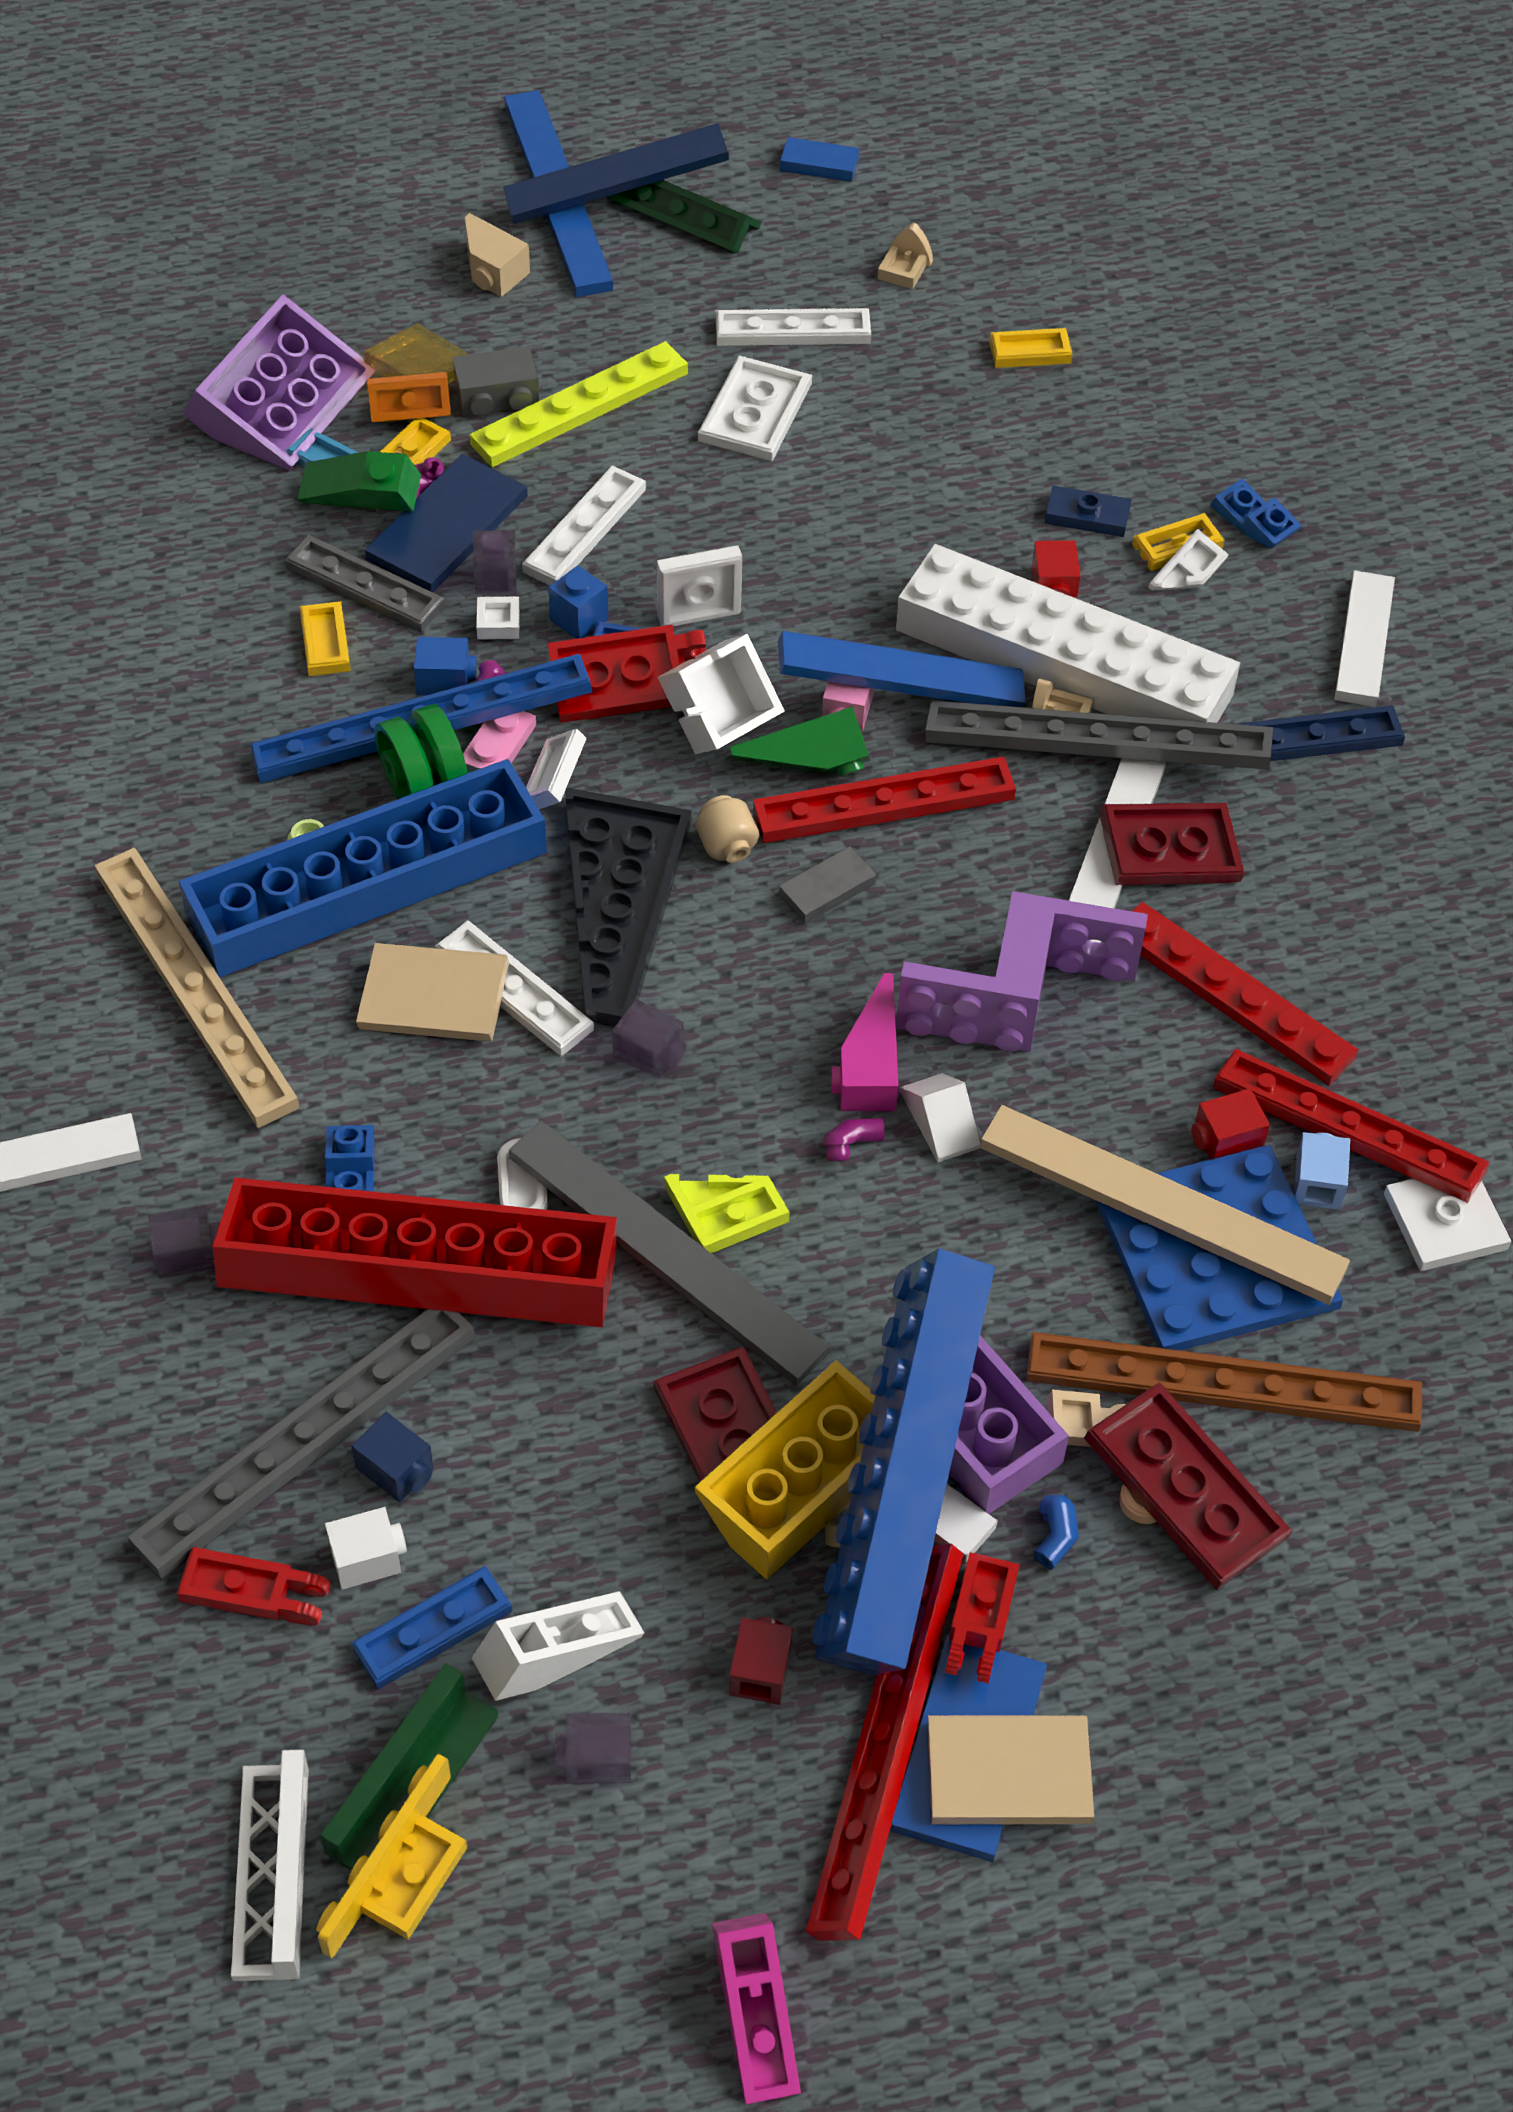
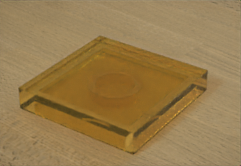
M417 323L365 350L364 363L387 377L446 372L448 383L454 380L452 357L470 354Z

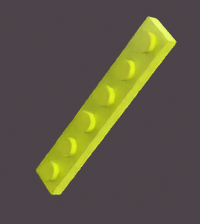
M665 341L471 433L470 445L491 467L497 466L688 374V363Z

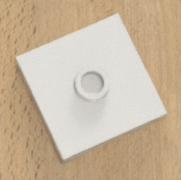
M738 545L657 560V617L660 626L671 624L673 626L736 615L741 612L742 554Z
M1415 1179L1386 1186L1384 1196L1420 1272L1509 1249L1511 1239L1482 1181L1468 1203Z

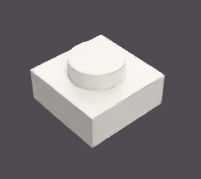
M477 597V639H519V597Z

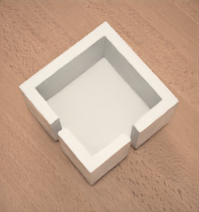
M748 634L727 639L695 656V659L688 660L657 677L674 712L682 710L685 715L679 719V722L695 754L717 750L785 711Z

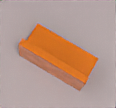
M446 372L367 379L372 422L451 415Z

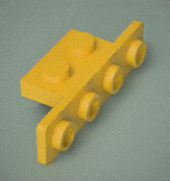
M437 1754L429 1767L423 1765L418 1769L408 1788L409 1798L399 1812L397 1810L391 1811L384 1820L378 1834L380 1842L370 1857L363 1855L353 1867L348 1878V1885L350 1887L339 1903L331 1902L323 1912L317 1925V1931L319 1932L318 1940L321 1951L330 1958L335 1956L362 1913L409 1940L467 1849L465 1839L426 1818V1815L450 1780L451 1775L447 1758Z

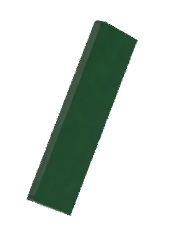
M665 180L606 197L736 253L741 248L749 225L759 229L762 223L746 214Z
M447 1663L441 1668L320 1835L327 1856L351 1871L363 1855L370 1857L380 1842L378 1834L384 1820L391 1811L397 1810L399 1812L409 1798L408 1788L415 1773L423 1765L429 1767L436 1755L440 1754L448 1759L451 1777L426 1815V1818H428L498 1719L497 1709L465 1691L462 1672Z

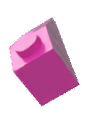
M893 973L883 974L841 1047L840 1066H831V1094H840V1111H896L898 1067Z
M765 1913L711 1923L720 1980L745 2103L751 2104L800 2094L801 2089L772 1921Z

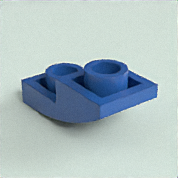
M1243 478L1215 496L1210 505L1220 516L1252 540L1271 549L1293 535L1302 526L1275 497L1266 503Z
M374 1125L327 1126L325 1187L374 1192Z

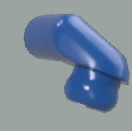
M1051 1494L1045 1496L1039 1505V1513L1043 1514V1520L1048 1522L1050 1534L1033 1553L1036 1561L1049 1570L1055 1568L1079 1537L1075 1505L1064 1495L1055 1496Z

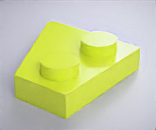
M679 1174L664 1176V1187L692 1238L711 1254L789 1222L790 1212L769 1176L746 1175L742 1178H732L728 1175H708V1181H679Z

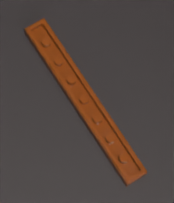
M1031 1332L1026 1381L1137 1396L1160 1382L1176 1401L1419 1432L1421 1427V1381Z

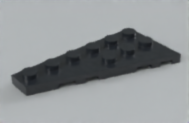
M566 787L565 802L585 1016L593 1022L630 1028L692 822V810Z

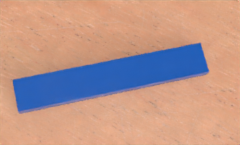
M782 631L778 638L780 674L970 704L1021 708L1026 704L1023 670L1019 668Z

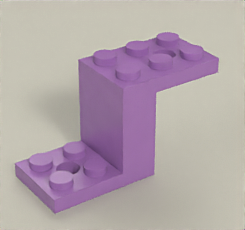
M1012 891L996 977L904 961L900 980L896 1029L907 1030L909 1033L917 1036L931 1034L948 1037L962 1044L976 1042L993 1045L1008 1052L1018 1050L1030 1052L1046 966L1058 968L1066 973L1083 972L1101 975L1112 981L1123 979L1135 981L1148 914ZM1091 940H1099L1102 942H1093Z

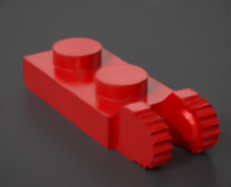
M194 1547L191 1548L177 1591V1597L179 1602L273 1620H279L281 1617L288 1622L316 1626L320 1623L321 1609L307 1602L302 1603L301 1601L286 1599L288 1589L290 1588L301 1594L325 1597V1595H328L331 1582L321 1575L292 1569L291 1565Z
M970 1552L949 1636L952 1644L945 1673L957 1675V1671L961 1669L964 1657L963 1646L967 1644L984 1649L983 1655L979 1658L976 1671L978 1675L977 1681L989 1684L995 1653H1000L1020 1564Z

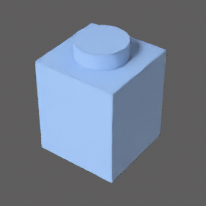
M1303 1132L1295 1162L1294 1196L1298 1204L1340 1210L1348 1187L1350 1138L1335 1137L1329 1133L1313 1134Z

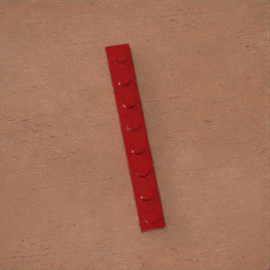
M952 1543L932 1547L906 1668L878 1674L876 1677L806 1932L819 1941L861 1939L964 1554Z

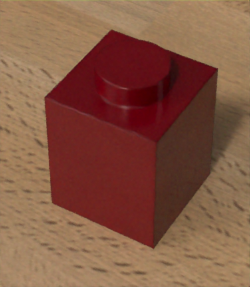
M758 1617L754 1620L741 1619L730 1671L729 1696L777 1705L781 1704L792 1649L793 1627L784 1626L780 1621L770 1617Z

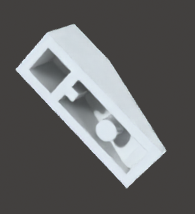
M619 1591L495 1621L473 1655L472 1660L495 1701L538 1690L641 1638L644 1631Z

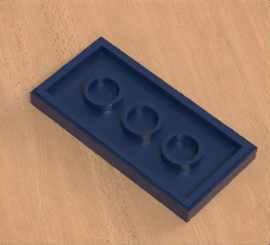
M461 454L416 499L413 512L404 511L365 549L366 560L430 592H434L528 496L527 486Z

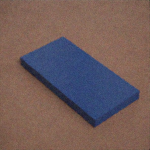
M947 1635L890 1831L994 1862L1004 1824H931L928 1716H1034L1047 1663L1000 1650V1653H995L989 1684L977 1681L978 1675L976 1673L979 1658L983 1655L984 1649L964 1644V1657L961 1669L957 1671L956 1676L947 1674L945 1670L952 1641L949 1640L950 1635Z

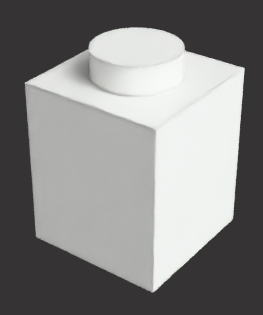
M385 1507L325 1523L341 1589L401 1573L399 1555L407 1553L406 1543L400 1523L390 1525Z

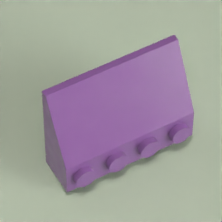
M282 294L198 386L183 415L214 440L290 471L299 460L297 452L299 450L306 452L317 439L314 434L316 432L322 434L377 369ZM310 428L314 429L291 456L286 452Z

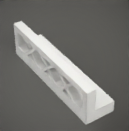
M282 1750L281 1765L243 1766L231 1969L232 1981L299 1979L309 1774L304 1750ZM281 1780L280 1801L270 1811L266 1812L254 1800L255 1781ZM254 1811L261 1819L252 1826ZM269 1825L278 1834L277 1853L264 1864L251 1851V1841ZM251 1862L258 1871L249 1879ZM267 1878L275 1886L274 1906L261 1917L248 1904V1895L263 1879ZM247 1915L256 1923L248 1931ZM274 1920L272 1928L269 1924ZM264 1931L273 1940L272 1964L245 1965L246 1946Z

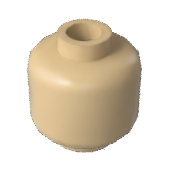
M728 795L714 797L704 803L696 819L695 827L709 857L715 860H727L730 863L742 861L750 855L751 849L758 841V828L746 803L740 799L731 798Z

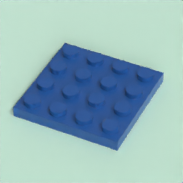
M1271 1145L1156 1173L1317 1245ZM1095 1200L1158 1348L1181 1351L1341 1309L1343 1298L1339 1289H1337L1330 1305H1327Z

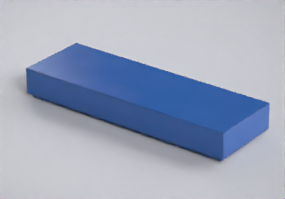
M485 1565L351 1642V1647L375 1687L379 1690L512 1612V1605Z

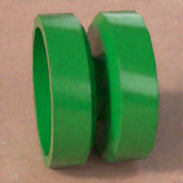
M436 703L411 711L409 724L401 717H393L375 724L374 734L380 761L397 799L468 773L457 736L445 713Z

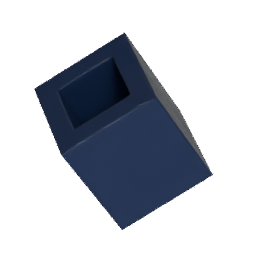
M385 1412L351 1446L355 1468L399 1503L411 1491L417 1493L423 1489L432 1476L434 1467L431 1446L388 1412Z

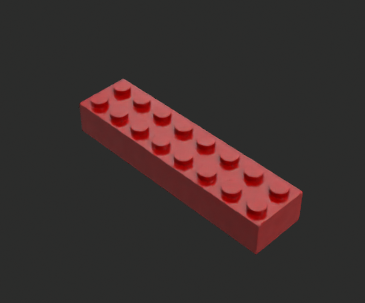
M235 1177L213 1243L217 1287L603 1328L616 1261L617 1217Z

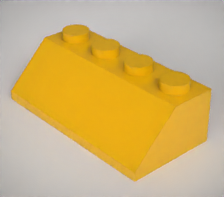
M837 1360L695 1486V1493L729 1546L766 1580L825 1526L826 1521L832 1520L851 1502L852 1493H849L847 1490L848 1479L853 1466L856 1463H860L864 1444L859 1442L860 1428L865 1416L872 1412L875 1395L871 1394L870 1388Z

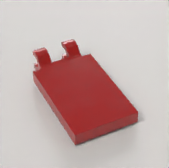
M671 624L548 643L550 661L576 654L581 655L592 688V693L557 702L560 723L672 707L657 677L685 662L684 659H695V656L706 651L704 631L692 630L684 634L674 635L673 625Z

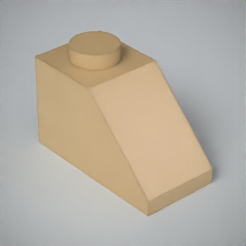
M471 213L465 216L466 241L472 282L476 283L481 289L489 290L502 297L530 273L529 244Z

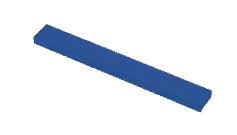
M540 90L504 96L505 108L531 178L568 168L569 165ZM584 204L546 214L576 297L613 291V279Z
M576 654L250 744L260 783L377 752L374 734L375 724L393 717H401L409 724L411 711L429 704L436 703L445 713L453 730L592 693V688L581 655Z

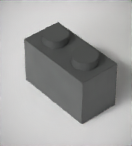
M530 346L452 357L454 386L462 417L521 410L539 401V380Z

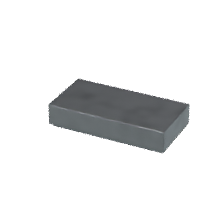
M848 847L779 886V896L806 924L875 885L876 874L851 847Z

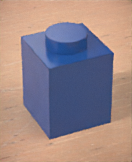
M579 565L548 587L550 621L575 639L584 638L595 630L598 621L606 622L608 620V586Z
M417 637L414 662L416 695L426 696L466 685L469 681H476L477 656L469 655L468 638Z

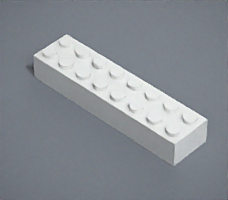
M934 544L898 599L897 631L975 662L1022 669L1025 682L1036 686L1038 679L1053 682L1054 689L1093 699L1092 708L1105 714L1217 723L1234 694L1240 662L937 544Z

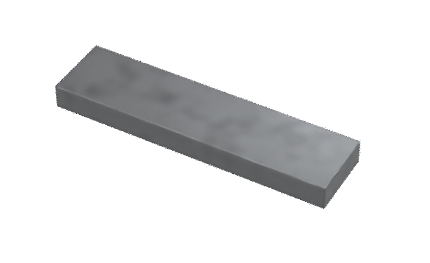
M308 535L285 559L286 569L421 633L445 607L443 597L311 535Z

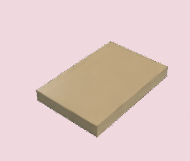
M375 943L356 1020L358 1028L361 1030L492 1042L509 966L508 957L505 954Z
M928 1716L931 1824H1093L1094 1804L1087 1716Z

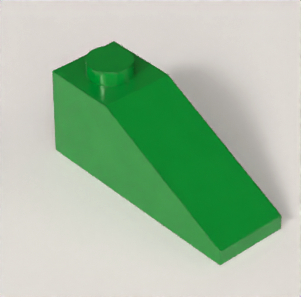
M365 451L305 462L298 501L309 504L413 512L421 474L409 457L401 453Z
M853 706L730 747L732 756L738 761L827 774L838 772L840 777L850 776L863 771V763L871 761Z

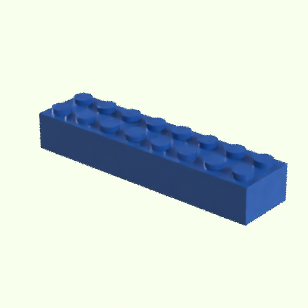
M505 759L179 880L185 914L212 967L220 978L547 853L545 819L509 759Z
M938 1248L906 1266L905 1269H901L896 1277L893 1297L898 1299L894 1317L888 1319L882 1334V1345L887 1347L883 1365H879L876 1368L871 1381L870 1392L875 1395L871 1414L865 1416L859 1433V1442L864 1444L860 1463H856L853 1466L848 1479L847 1490L849 1493H852L849 1511L842 1515L836 1531V1542L841 1544L837 1562L832 1563L825 1578L824 1592L829 1594L825 1613L819 1615L813 1629L812 1643L817 1645L814 1656L815 1660L872 1676L906 1668L995 1266Z

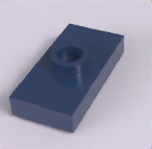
M1053 485L1046 511L1045 524L1124 537L1132 499Z

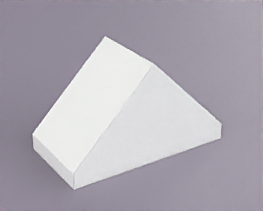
M941 1073L900 1087V1093L938 1163L980 1149L981 1144L965 1082Z

